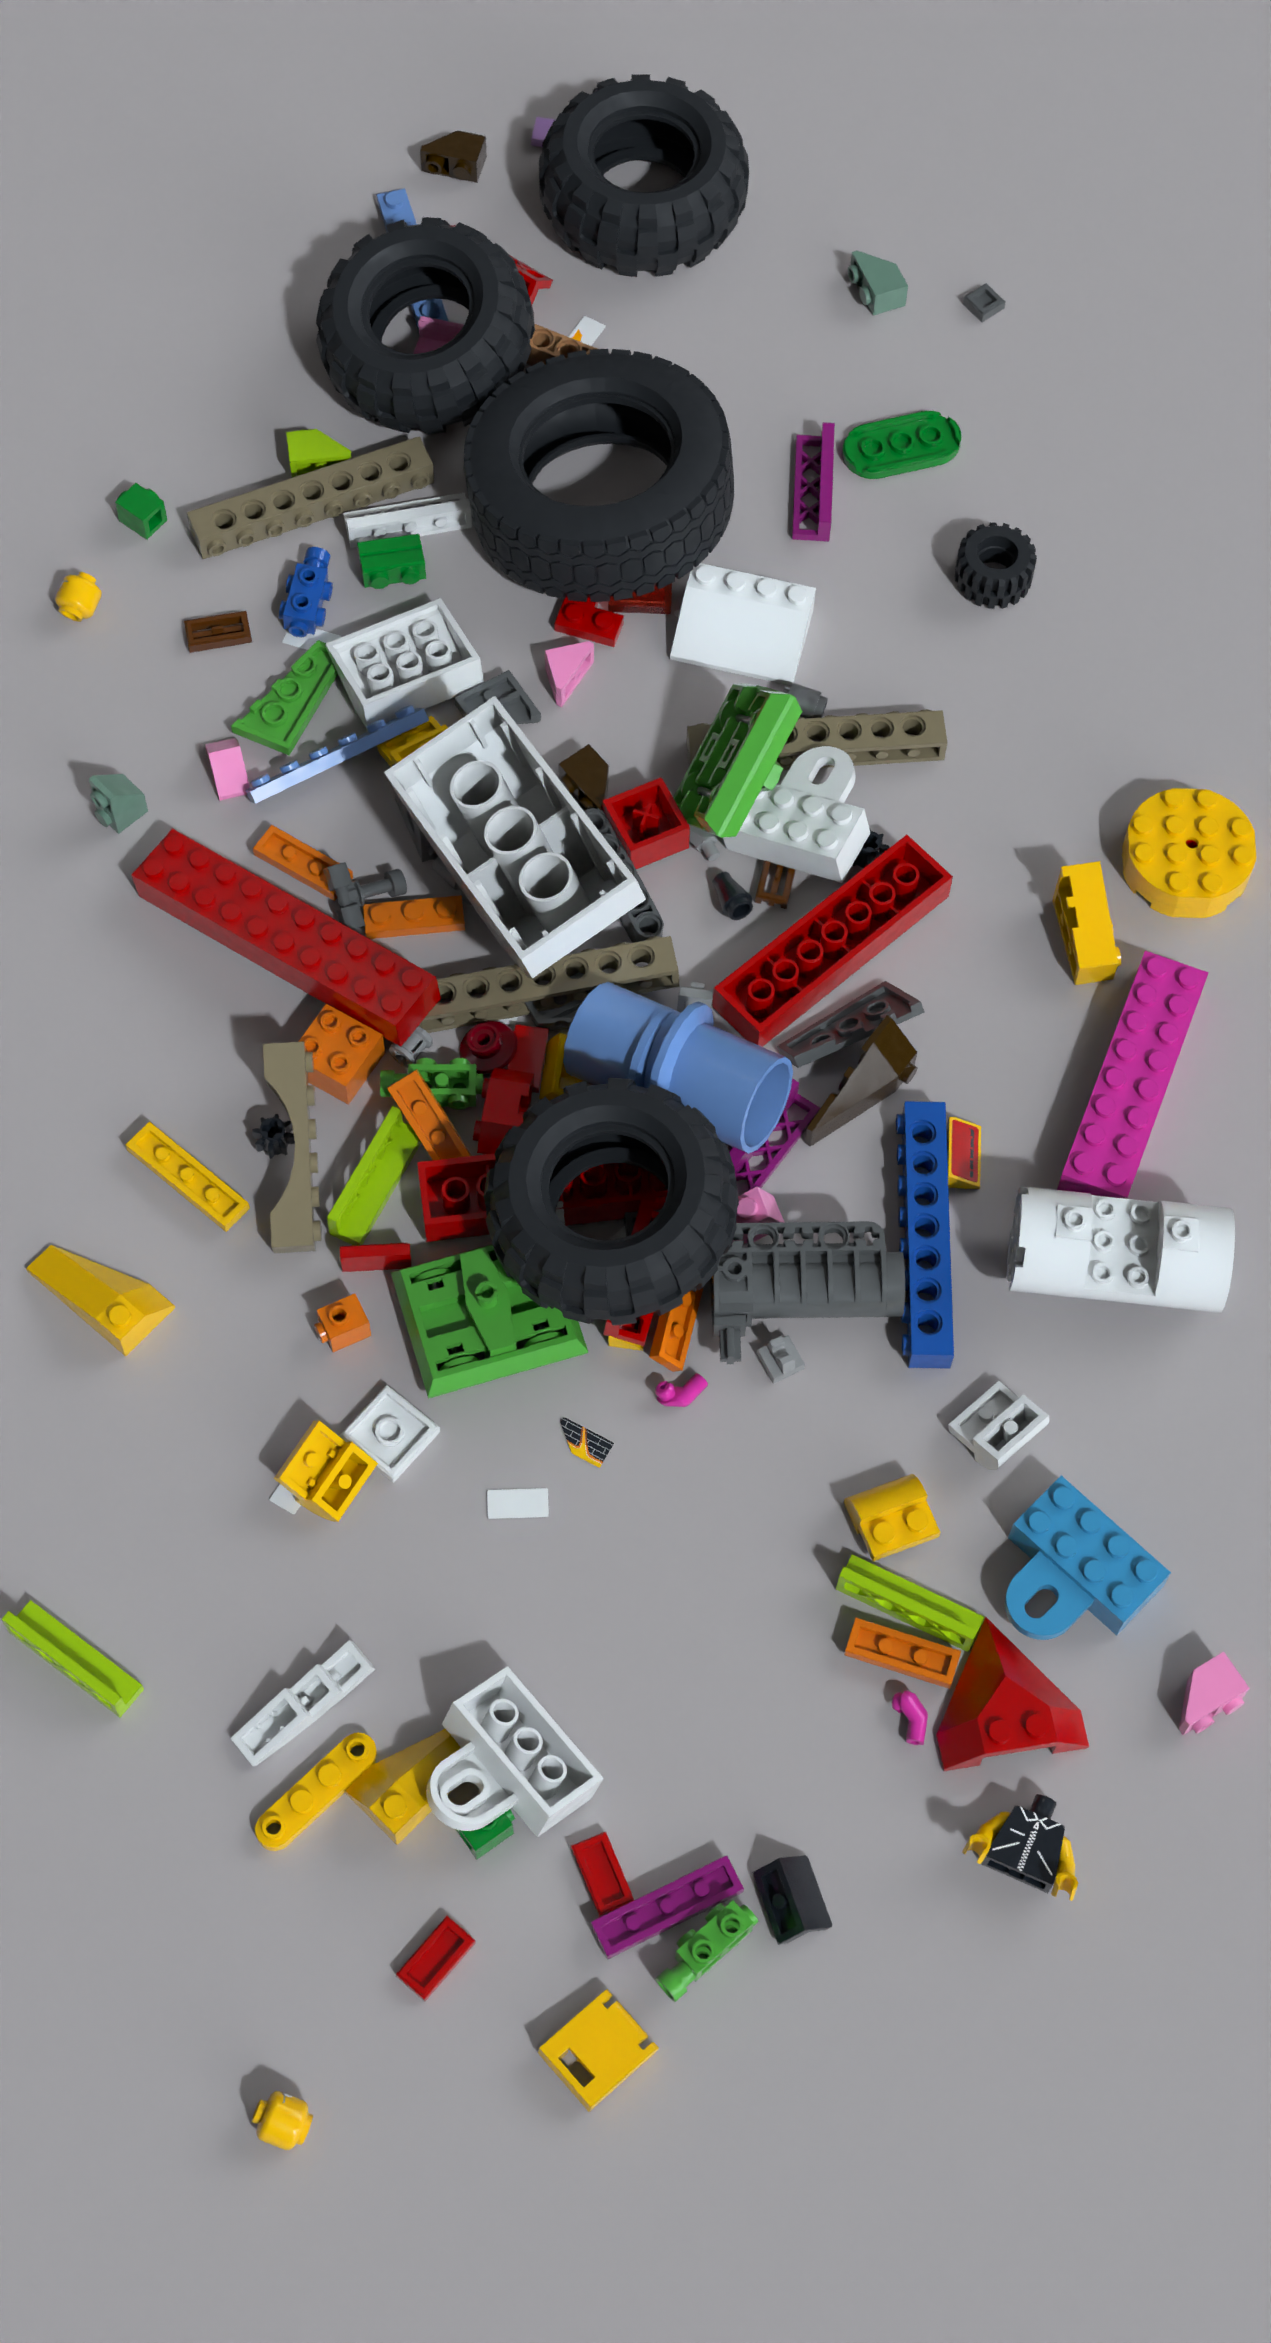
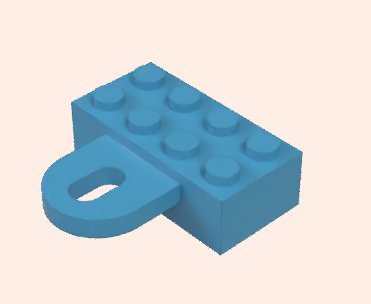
M1061 1475L1016 1520L1011 1528L1008 1538L1029 1556L1031 1560L1011 1580L1005 1594V1611L1011 1624L1020 1633L1033 1639L1049 1640L1064 1634L1087 1610L1117 1636L1164 1587L1171 1572ZM1042 1589L1051 1590L1055 1594L1057 1602L1042 1617H1030L1025 1611V1605L1038 1591Z

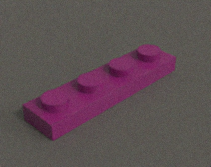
M726 1855L592 1921L591 1927L608 1960L743 1893L744 1887Z

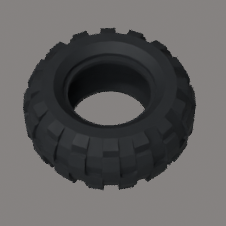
M632 74L631 81L618 83L615 78L599 82L592 94L581 91L569 101V105L564 108L562 113H559L556 121H553L542 143V153L539 157V196L543 210L548 219L552 220V226L558 236L572 252L579 250L582 257L586 258L587 263L601 270L608 264L617 267L619 275L637 277L638 271H654L655 277L673 274L677 265L682 263L691 268L704 261L712 249H718L737 225L738 217L743 212L746 204L749 161L740 132L727 111H721L712 96L702 89L693 93L688 90L685 81L668 77L665 82L650 80V74ZM649 160L672 167L684 179L672 187L661 191L635 192L614 185L603 175L613 167L625 162Z
M423 217L421 224L408 226L404 220L387 224L388 232L374 239L367 234L354 244L352 255L349 259L340 258L331 271L327 281L328 289L323 290V296L320 297L316 324L319 330L316 342L321 360L335 390L345 397L348 405L369 420L371 418L376 422L379 420L381 425L386 428L410 433L412 428H419L424 433L436 434L446 432V426L461 421L465 427L471 424L479 408L489 396L492 397V393L504 382L508 384V379L524 370L532 350L530 339L533 337L535 325L534 311L524 277L518 272L515 261L497 243L493 244L482 232L458 222L453 227L446 220H442V218ZM429 299H446L461 304L469 310L466 322L460 332L451 341L436 350L418 354L402 353L382 343V337L391 320L400 311L416 302Z
M608 1078V1084L587 1086L585 1080L565 1086L563 1089L564 1094L550 1101L544 1097L524 1112L522 1116L523 1123L519 1127L513 1126L512 1129L508 1130L494 1153L496 1158L495 1165L486 1175L484 1201L486 1206L485 1220L495 1254L507 1276L516 1280L523 1294L543 1308L559 1309L564 1318L587 1324H593L594 1319L611 1320L612 1325L615 1326L637 1323L636 1317L653 1312L661 1316L683 1304L682 1298L690 1290L693 1292L701 1290L718 1271L717 1265L722 1254H726L730 1250L737 1228L736 1215L739 1202L735 1168L729 1150L719 1140L715 1126L700 1110L695 1107L691 1108L689 1105L684 1106L681 1103L680 1096L657 1085L651 1084L649 1088L636 1086L633 1079ZM627 1163L649 1171L665 1185L668 1193L659 1214L642 1230L621 1239L597 1240L584 1237L568 1228L556 1215L559 1198L570 1182L588 1169L602 1164Z

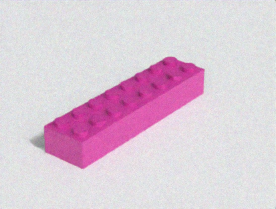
M1148 951L1144 952L1063 1169L1057 1190L1091 1193V1195L1128 1198L1209 972Z

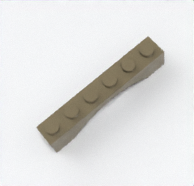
M304 1041L263 1044L264 1078L267 1086L279 1098L290 1117L295 1141L294 1164L289 1182L281 1199L270 1212L271 1248L274 1254L316 1251L315 1241H322L321 1221H314V1207H320L319 1186L313 1187L312 1173H318L319 1171L317 1152L311 1153V1140L317 1139L316 1119H310L309 1106H315L314 1085H308V1072H314L313 1052H307Z

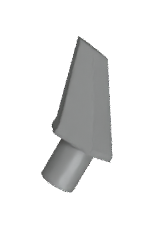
M689 825V841L699 852L704 851L709 861L716 860L720 856L715 846L718 839L713 834Z

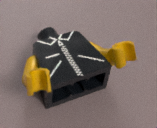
M1036 1794L1030 1810L1021 1806H1015L1011 1813H998L980 1826L976 1834L969 1838L962 1850L963 1854H966L968 1850L975 1851L979 1855L978 1864L1045 1893H1049L1052 1888L1051 1894L1054 1897L1057 1896L1058 1890H1064L1069 1893L1070 1901L1074 1899L1078 1880L1075 1877L1076 1866L1071 1842L1064 1836L1065 1826L1051 1820L1057 1803L1045 1795Z

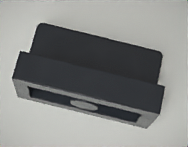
M806 1855L778 1858L753 1872L778 1945L788 1944L808 1932L823 1931L832 1927L830 1916L809 1858Z

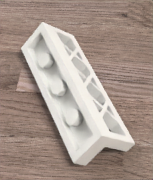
M465 492L343 513L350 548L358 547V542L413 534L425 536L472 528L469 499H466Z

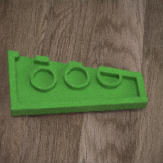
M318 640L291 666L292 670L282 680L279 678L271 686V691L261 701L258 699L249 707L250 712L242 720L238 718L231 725L232 733L290 756L338 675L326 649V643Z

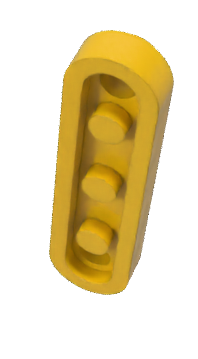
M364 1733L348 1735L259 1817L255 1826V1834L261 1846L270 1851L284 1849L342 1796L371 1765L375 1764L377 1749L373 1739ZM355 1746H362L365 1749L364 1753L360 1756L352 1755L351 1750ZM278 1823L281 1826L280 1831L277 1834H269L267 1828L270 1824Z

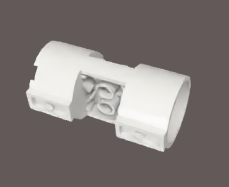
M1019 1186L1013 1210L1016 1216L1013 1219L1008 1245L1006 1278L1007 1282H1011L1009 1283V1291L1217 1313L1223 1311L1229 1293L1234 1261L1235 1219L1232 1208L1169 1201H1143L1091 1195V1193Z

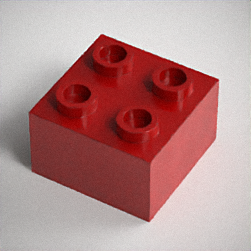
M662 777L602 800V811H604L635 869L689 848L690 827Z

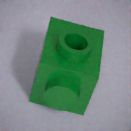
M138 483L123 491L117 501H115L119 521L146 540L167 521L164 501L153 490L145 489Z
M509 1809L483 1828L473 1831L455 1830L477 1860L514 1834L511 1822L515 1820V1817Z

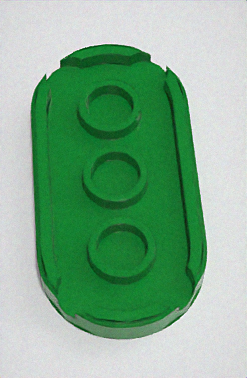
M922 411L857 426L849 432L848 437L843 443L842 458L851 472L867 479H880L948 463L957 455L962 438L961 430L955 420L949 416L947 419L941 416L940 412Z

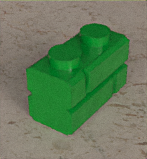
M420 534L357 543L364 588L383 589L389 584L403 582L410 585L417 583L419 580L426 579L425 560Z

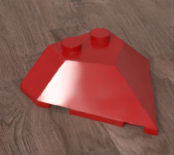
M985 1617L936 1734L943 1771L980 1766L982 1759L985 1757L1051 1747L1052 1754L1089 1748L1081 1710Z

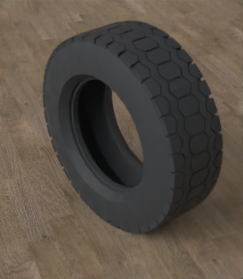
M592 349L588 355L586 350L567 353L568 358L566 359L562 354L546 359V365L541 361L526 368V373L523 371L517 373L507 380L508 384L504 382L492 393V397L489 396L479 408L470 424L464 444L463 466L473 524L482 547L499 569L506 575L509 574L511 579L524 586L526 584L527 588L541 594L546 591L547 596L565 599L567 595L568 600L587 602L588 597H590L591 602L610 601V596H613L614 601L633 598L632 592H635L636 596L655 591L654 585L658 589L675 582V577L680 579L692 571L693 566L697 567L708 557V553H711L719 543L720 537L723 536L730 521L734 501V472L731 438L725 414L714 394L700 379L677 364L672 366V362L658 356L652 358L651 354L634 351L633 355H631V350L612 349L611 354L608 349ZM620 444L642 448L656 455L667 466L660 479L645 492L632 498L606 505L579 506L557 502L543 495L533 486L537 475L548 463L570 451L593 445Z

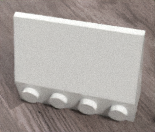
M702 563L697 567L693 566L684 593L670 660L792 686L814 610L816 588Z
M441 598L325 644L351 703L365 727L380 719H384L385 723L397 718L395 712L412 705L414 709H426L484 683L480 657Z

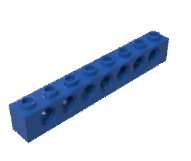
M905 1101L902 1114H896V1134H902V1145H897L896 1158L897 1165H903V1175H898L897 1193L898 1196H904V1207H899L898 1226L905 1228V1238H900L899 1252H903L906 1264L905 1291L907 1301L905 1302L904 1313L901 1317V1323H907V1334H902V1355L908 1356V1368L950 1369L954 1358L946 1102ZM924 1137L928 1142L919 1143L914 1138ZM923 1167L927 1169L929 1173L920 1174L917 1171H915V1168ZM924 1198L931 1204L920 1205L915 1200ZM924 1229L929 1231L931 1236L923 1237L917 1234L916 1231ZM927 1261L933 1267L929 1269L921 1268L917 1264V1262ZM928 1293L934 1299L924 1301L918 1297V1294ZM929 1325L935 1332L924 1333L919 1329V1326Z

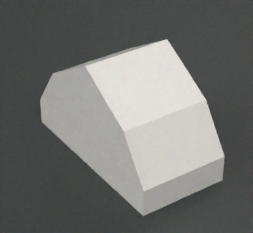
M495 696L384 772L396 794L495 939L526 977L534 978L646 900L636 878Z

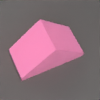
M586 641L545 650V669L556 705L562 707L594 663V643Z
M237 738L205 744L219 801L247 795L245 790L250 788Z

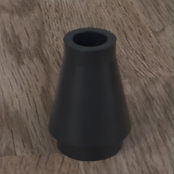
M728 872L717 874L712 883L716 888L723 914L732 920L745 918L753 909L752 896Z

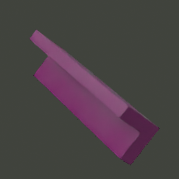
M823 422L821 436L797 435L792 540L829 542L832 521L835 423ZM802 446L820 447V452L810 458L802 450ZM809 468L819 475L811 483L801 475ZM809 492L818 499V502L810 508L800 500ZM809 517L817 524V530L799 529V524Z
M793 1078L786 1106L779 1119L780 1121L783 1117L784 1122L778 1123L773 1130H786L787 1141L785 1144L770 1146L767 1139L764 1143L765 1147L749 1154L734 1147L729 1151L735 1168L736 1181L747 1180L749 1190L756 1186L759 1188L763 1187L820 1110V1107L798 1094L799 1082ZM793 1103L808 1112L803 1120L789 1122L787 1111ZM777 1153L775 1157L772 1159L771 1154ZM767 1156L768 1166L765 1169L750 1171L748 1161L751 1157ZM745 1167V1172L740 1173L741 1170ZM758 1178V1179L755 1181V1183L753 1184L752 1179Z

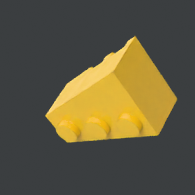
M1097 861L1062 866L1052 901L1074 984L1080 985L1113 980L1117 967L1121 966V954L1118 946L1115 947L1113 924L1110 919L1101 863Z

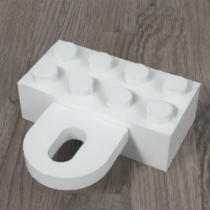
M830 746L816 747L801 754L793 762L780 785L777 784L772 791L759 792L737 836L723 837L726 849L842 883L870 835L865 809L844 803L856 779L850 756L843 750ZM826 765L834 766L824 783L818 785L812 783L820 768Z
M507 1666L452 1703L442 1725L461 1746V1749L436 1766L428 1781L426 1796L429 1807L434 1815L451 1828L462 1831L477 1830L485 1827L513 1808L534 1835L539 1837L588 1802L604 1778ZM464 1782H471L478 1787L480 1794L464 1805L453 1804L447 1793Z

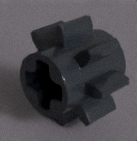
M870 830V835L855 859L853 866L858 865L865 868L889 849L888 845L882 844L884 834L878 835Z
M278 1114L267 1119L261 1117L260 1129H252L253 1138L257 1140L255 1143L257 1152L265 1150L269 1154L270 1159L274 1155H288V1144H295L294 1134L290 1133L293 1130L291 1121L289 1120L284 1123L279 1119Z

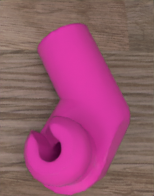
M695 1373L683 1387L673 1386V1384L667 1381L660 1382L655 1388L657 1401L663 1406L687 1407L708 1386V1383L701 1375Z
M905 1690L903 1693L898 1692L892 1697L893 1709L899 1713L903 1712L909 1720L906 1742L912 1745H924L928 1720L927 1710L913 1692Z

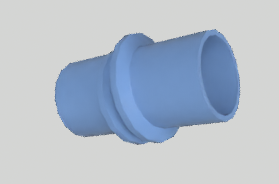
M610 982L599 984L587 995L569 1027L564 1045L563 1063L566 1073L582 1081L586 1080L591 1085L608 1084V1078L633 1079L636 1086L649 1088L651 1084L657 1085L680 1096L681 1103L684 1106L689 1105L691 1108L695 1107L700 1110L715 1126L716 1134L721 1142L748 1154L758 1150L773 1132L784 1111L792 1085L793 1068L788 1058L728 1033L723 1029L714 1027L712 1009L706 1004L698 1001L688 1005L682 1012H679Z

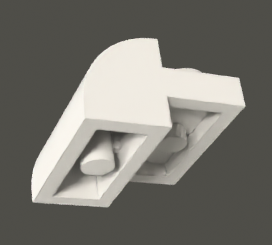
M998 1381L950 1422L948 1427L949 1432L974 1453L976 1462L987 1469L996 1470L1049 1424V1415L1024 1394L1018 1397Z

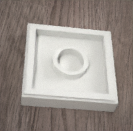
M386 1385L339 1437L345 1442H353L378 1463L375 1469L394 1483L440 1433V1427Z

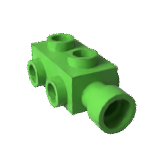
M420 1058L416 1060V1064H408V1073H395V1070H381L380 1072L381 1097H392L387 1087L416 1069L420 1072L441 1107H450L456 1110L476 1107L477 1094H482L483 1074H477L476 1064H470L467 1059L463 1058L452 1059L449 1064H436V1061L433 1059Z
M734 1900L726 1907L722 1903L718 1904L706 1915L705 1920L708 1922L698 1932L693 1928L690 1929L677 1941L676 1945L679 1949L676 1950L675 1959L678 1963L671 1970L666 1968L655 1978L657 1984L672 2001L676 2002L687 1992L686 1987L691 1982H696L701 1976L710 1971L759 1922L746 1905L743 1904L739 1907ZM732 1929L735 1931V1933H729L726 1930ZM703 1954L706 1955L708 1958L701 1959L698 1957V1955Z

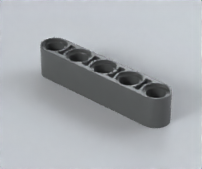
M596 808L585 810V814L636 878L646 900L637 905L639 908H633L619 918L631 942L645 941L653 936L662 937L663 919L604 811ZM649 931V932H652V933H654V934L648 935V934H644L643 932Z

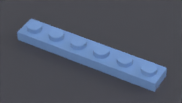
M405 189L377 194V204L386 231L387 224L404 220L408 226L417 225ZM442 299L423 300L411 305L418 330V321L421 316L449 321Z
M412 705L395 712L397 718L385 723L384 719L375 721L366 726L368 730L366 733L356 736L355 732L338 739L339 745L330 750L324 746L309 753L310 759L301 764L295 760L281 766L280 770L282 773L270 778L268 774L252 780L251 784L253 787L245 790L250 802L258 803L429 721L424 708L414 709Z

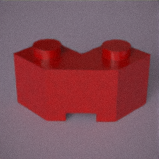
M494 1068L490 1078L484 1079L482 1098H485L482 1118L481 1121L476 1120L473 1132V1141H479L477 1153H495L508 1130L512 1129L513 1126L519 1127L523 1123L522 1116L531 1106L535 1074Z

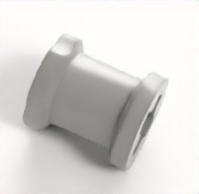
M418 1026L402 1047L392 1044L389 1052L399 1064L408 1068V1064H416L415 1059L425 1048H430L433 1045V1039L426 1030Z

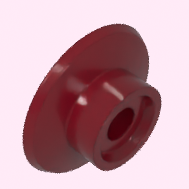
M497 1021L482 1022L472 1027L463 1037L459 1049L460 1058L467 1059L470 1064H476L478 1074H490L494 1068L502 1069L513 1059L517 1050V1037L514 1031L504 1023Z

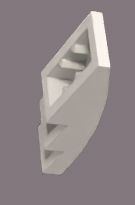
M348 1640L322 1665L316 1664L290 1689L284 1688L231 1737V1740L251 1765L256 1767L319 1719L376 1668L353 1641Z

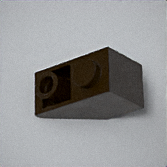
M457 130L421 146V171L478 183L487 158L486 136Z
M588 744L558 764V778L583 811L591 808L602 810V800L607 798L609 765Z

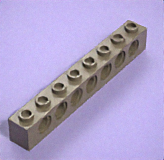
M419 436L187 512L190 532L202 559L219 556L224 552L250 546L255 542L270 537H277L285 532L300 527H307L312 523L327 518H334L351 510L365 508L370 504L385 499H392L415 489L425 488L427 485L434 483L433 463Z
M924 709L918 712L905 713L892 711L886 714L872 715L860 713L855 716L840 717L828 715L823 718L807 719L799 717L786 741L788 743H785L776 761L784 768L783 770H789L793 762L801 754L822 746L843 750L850 756L853 766L944 760L948 742L943 710L932 711ZM699 723L687 726L686 746L689 766L712 724ZM826 765V766H823L822 768H828V767H834V766H832V765Z
M653 936L645 941L630 944L621 942L608 948H589L582 950L580 953L565 955L534 978L526 977L515 963L514 965L500 968L487 967L479 972L468 974L454 973L449 977L437 979L441 996L440 1000L450 999L451 1001L444 1004L437 1002L419 1026L428 1033L487 1021L529 1015V1010L524 1002L537 1000L533 1004L538 1011L559 1008L573 1000L585 999L588 994L586 991L593 990L599 984L606 982L636 994L679 987V970L671 936ZM640 962L648 963V965L643 967L636 966ZM607 968L615 969V971L611 973L603 972V970ZM578 972L584 974L581 978L578 979L570 978V976ZM543 980L549 981V983L546 985L537 984L538 982ZM507 987H516L513 991L504 990ZM474 993H483L480 997H471ZM567 995V1001L563 1005H557L554 1002L553 997Z

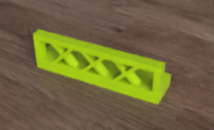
M391 1107L327 1216L330 1235L351 1245H363L421 1145V1141L411 1125L403 1122L402 1111L399 1108Z
M853 1554L846 1567H843L838 1578L836 1590L966 1652H969L984 1620V1616Z
M31 1600L17 1616L8 1611L1 1619L11 1635L119 1718L122 1717L144 1690L142 1684Z

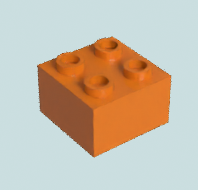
M325 1004L298 1041H304L307 1052H313L314 1072H308V1083L348 1105L385 1055L383 1034L328 1004Z

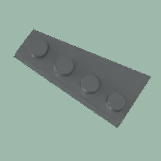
M884 981L781 1043L777 1048L780 1055L788 1058L792 1065L799 1068L870 1037L886 1015L893 1018L896 1024H900L925 1012L921 1001Z

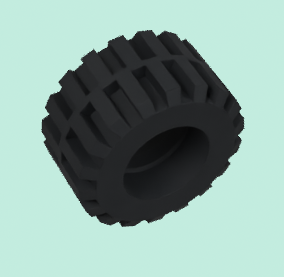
M992 522L987 527L984 524L977 526L976 531L971 529L967 532L966 538L963 537L958 550L954 577L955 581L958 582L957 588L960 592L965 591L964 597L967 600L974 599L976 605L982 606V604H986L990 609H994L996 605H999L1002 609L1007 608L1008 603L1015 605L1019 602L1020 597L1024 598L1027 595L1028 589L1031 587L1037 555H1035L1036 549L1034 544H1030L1031 539L1028 535L1022 536V530L1016 527L1013 530L1009 528L1010 524L1003 523V526H997L996 522ZM996 562L1007 568L993 569L984 563Z

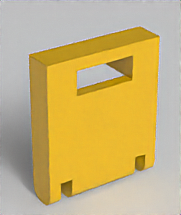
M608 1989L603 1991L538 2050L541 2058L588 2112L595 2108L659 2049L654 2042L649 2044L644 2050L640 2047L649 2036L618 2001L613 2003L608 2009L604 2006L612 1997ZM568 2050L594 2078L585 2087L578 2082L560 2061L567 2055Z

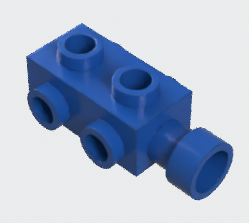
M309 547L305 553L304 564L297 563L294 575L289 574L287 579L286 593H289L287 601L282 600L279 619L283 620L284 629L288 630L295 637L302 638L307 634L315 635L317 626H324L326 608H322L324 600L330 601L333 583L328 582V565L331 556L328 551L320 547Z

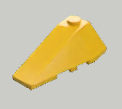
M443 1729L371 1765L345 1791V1794L398 1845L432 1811L426 1796L428 1781L436 1766L461 1749V1746L446 1729Z

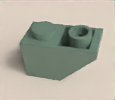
M858 250L853 251L851 264L847 269L851 283L857 285L860 299L863 305L868 306L872 315L906 306L908 284L897 264Z
M124 774L93 775L89 778L92 791L90 798L96 806L94 814L104 827L110 826L119 834L148 812L144 793Z

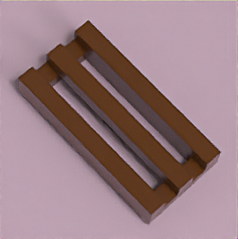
M247 611L184 621L190 653L252 643ZM240 623L243 624V625H237V626H231V627H224V626L234 625V624H240ZM209 628H211V630H206V631H200V632H194V633H192V631H197V630H203V629H209Z
M764 860L755 903L761 904L762 901L768 902L769 906L780 904V908L787 909L796 870L789 868L783 896L777 895L784 867L777 864L771 891L766 893L764 890L771 862Z

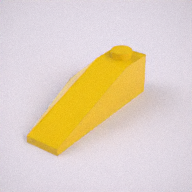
M50 1245L26 1268L28 1273L125 1357L175 1309V1305L150 1284L53 1245Z

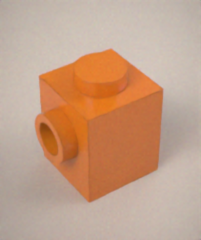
M355 1293L316 1310L319 1322L314 1324L315 1330L322 1344L328 1341L332 1352L371 1336L370 1323Z

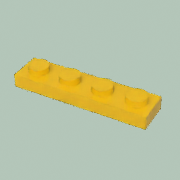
M150 1121L125 1144L129 1153L225 1232L250 1209L249 1203Z

